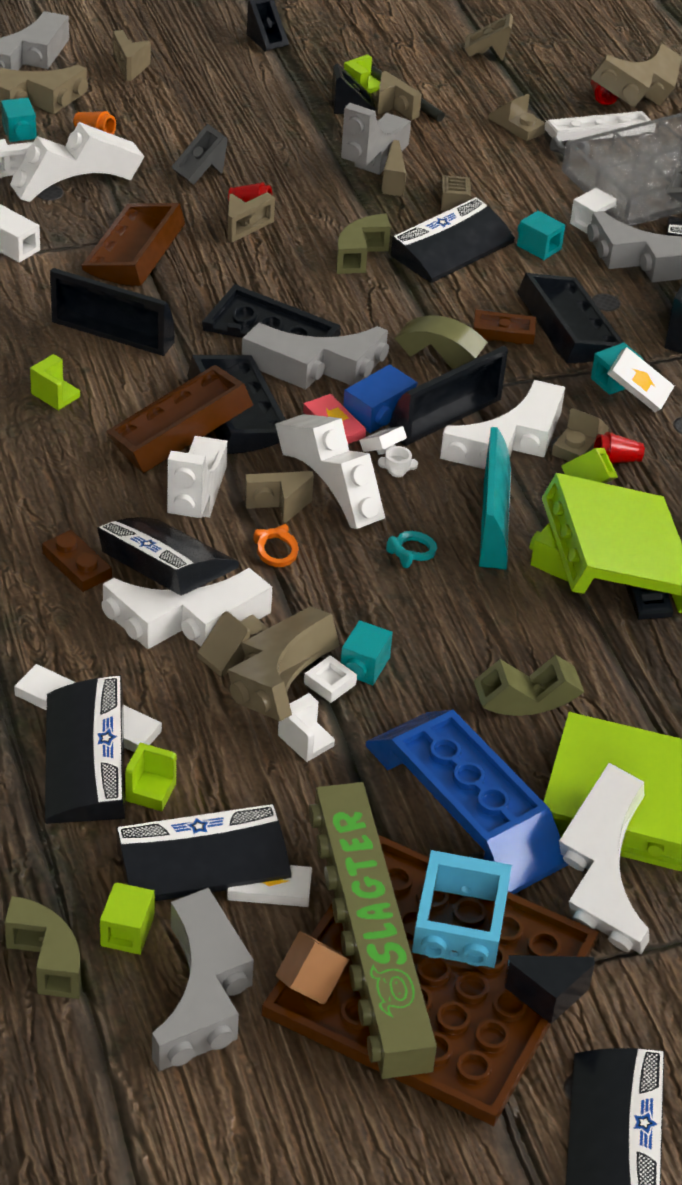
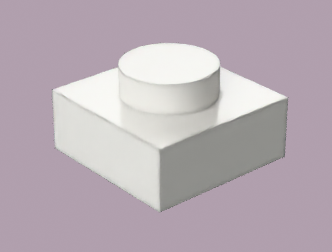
M399 426L382 429L359 441L363 452L377 450L378 455L385 454L390 447L396 446V443L406 439L407 436L404 427Z
M331 655L304 675V684L330 703L354 687L357 681V674Z

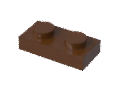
M475 310L473 329L486 341L497 340L515 344H534L535 316Z
M72 530L42 543V554L82 592L112 578V567Z

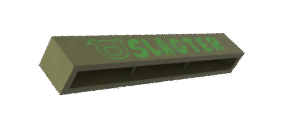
M357 782L316 787L315 804H309V819L311 827L318 828L319 835L316 838L318 856L320 859L326 858L327 866L324 868L326 888L328 891L334 890L335 898L332 900L334 920L336 923H342L344 931H341V947L343 955L351 957L352 965L349 966L351 987L353 991L359 990L361 1000L358 1001V1013L361 1025L368 1026L370 1036H367L370 1062L378 1063L381 1079L433 1072L437 1045L364 783Z

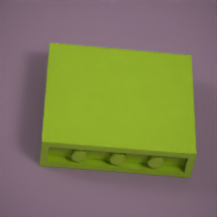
M556 473L543 494L542 501L571 591L585 594L593 579L596 578L670 593L678 613H682V543L664 496Z
M568 712L544 798V803L550 808L560 837L568 828L608 763H611L644 781L645 796L629 822L624 835L620 856L682 872V739Z

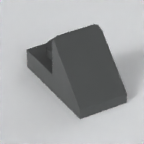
M207 124L171 168L192 185L200 179L209 167L222 174L228 139Z

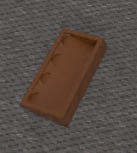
M180 203L127 204L81 265L82 270L109 282L142 286L185 225Z
M213 365L106 432L125 457L144 474L168 459L171 451L179 452L192 444L194 436H205L252 407L253 403L243 382L217 365Z

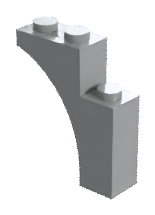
M43 11L40 17L30 26L14 34L1 37L0 67L19 70L22 65L48 69L69 40V16Z
M349 103L344 108L341 158L355 162V167L380 175L384 171L393 140L400 142L401 151L409 145L411 120L386 113L377 121L374 110Z
M604 211L593 212L591 224L587 228L588 239L590 242H593L598 256L603 259L608 269L641 266L642 271L646 272L651 282L682 279V236H669L643 231L614 219Z
M258 323L242 338V355H252L261 372L305 390L315 380H319L323 374L352 386L364 377H368L372 369L387 357L389 352V344H387L388 330L376 326L370 330L347 336L312 337L280 331Z
M209 888L171 902V929L184 951L190 976L186 990L173 1013L161 1026L152 1032V1059L159 1072L172 1066H182L193 1057L210 1050L223 1049L232 1041L237 1040L239 1013L228 995H238L253 984L254 960Z

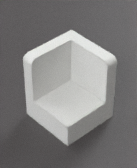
M598 188L573 200L570 224L587 233L588 225L592 221L593 212L606 211L616 206L617 199Z
M308 693L290 703L292 715L279 721L278 736L306 762L334 747L335 739L317 723L318 701Z

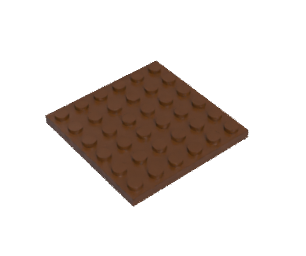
M378 835L437 1045L433 1072L394 1077L393 1079L487 1124L495 1126L551 1025L505 988L504 980L509 955L589 957L597 942L599 931L508 892L495 968L472 966L464 962L443 958H430L422 954L412 953L415 926L429 857ZM434 890L429 921L490 932L495 901ZM332 904L310 936L334 948L343 955L341 931H344L342 923H336L334 920ZM346 956L349 961L325 1004H321L289 988L281 980L278 981L262 1005L261 1016L380 1072L378 1063H371L369 1059L367 1036H370L368 1026H362L360 1023L358 1001L361 1000L359 990L353 991L351 987L349 966L352 965L350 956Z

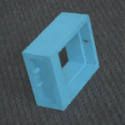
M431 850L415 926L412 953L422 954L430 958H443L464 962L472 966L495 968L512 865ZM434 890L495 901L490 932L429 921Z

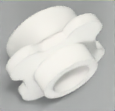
M393 446L387 449L385 457L379 458L378 465L381 468H386L393 477H403L407 471L417 469L418 462L412 459V453L409 449L402 446Z

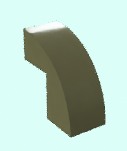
M387 213L360 218L343 229L338 238L336 274L366 273L367 252L389 251L391 226Z
M436 315L412 319L405 324L394 338L410 357L431 344L452 369L476 359L488 343L478 332L466 324L449 317Z
M556 654L530 676L499 659L474 680L482 707L503 715L523 716L543 713L567 704L584 693L575 666Z
M11 896L4 922L6 948L40 952L36 966L37 994L80 999V952L70 927L59 915L46 906L29 899Z

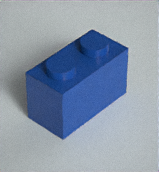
M389 364L345 389L343 406L366 428L368 433H372L382 426H386L391 421L397 402L404 393L417 387V382Z

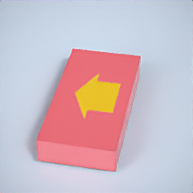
M332 394L304 403V414L342 418L348 444L366 437V428Z

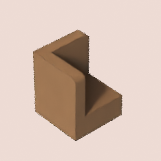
M299 931L279 967L276 977L289 988L321 1004H325L349 959L334 948Z

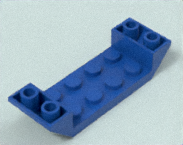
M454 710L426 712L366 741L367 749L387 770L402 763L485 851L484 860L512 865L508 892L516 894L568 866L563 860V855H561L559 844L561 837L550 808Z

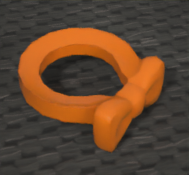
M287 524L267 530L257 529L254 531L253 539L255 544H257V554L269 566L285 567L291 565L296 560L299 551L298 542L294 536L288 533L289 527ZM279 538L289 545L291 553L285 558L276 559L266 553L264 546L267 539Z

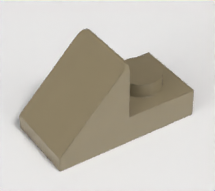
M511 13L466 36L464 49L469 57L477 53L482 54L492 46L501 61H503L512 30L513 16Z
M123 30L113 31V56L126 81L133 80L150 65L151 43L150 41L132 42L131 39L128 40Z
M383 71L381 73L377 114L380 115L394 109L410 120L419 118L422 93L389 72Z
M529 94L508 102L491 112L488 116V119L525 141H529L546 132L545 122L538 119L534 114L527 112Z
M267 192L248 202H244L235 195L229 194L228 241L233 243L273 223L275 197Z
M571 408L567 429L553 444L552 455L569 462L591 451L597 435L605 434L608 432L609 427L600 418Z
M313 471L245 474L244 501L246 509L280 507L282 523H287L312 501Z
M225 611L198 650L197 658L220 677H223L228 673V669L244 661L245 654L242 642L269 627L254 615L239 621L231 613Z

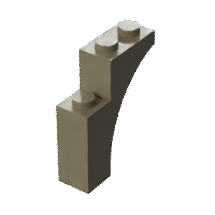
M660 43L650 57L643 62L626 61L607 54L592 73L591 79L634 108L643 96L660 106L676 87L682 56L663 43Z
M74 65L51 71H19L0 67V111L1 100L28 97L32 106L55 114L87 92V68L81 65Z
M310 606L243 641L244 661L228 669L231 682L230 693L236 703L275 720L282 721L291 716L292 712L287 691L293 680L308 665L340 646L333 615Z

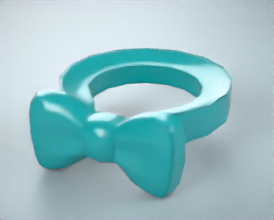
M404 531L398 537H389L386 551L398 556L403 568H409L413 560L427 561L432 559L437 551V543L433 538L422 532ZM406 541H418L424 544L429 551L423 553L409 551L402 547V545Z

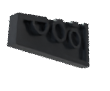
M236 284L232 286L202 321L203 331L243 338L258 323L280 331L303 336L339 337L341 334V327L336 323Z

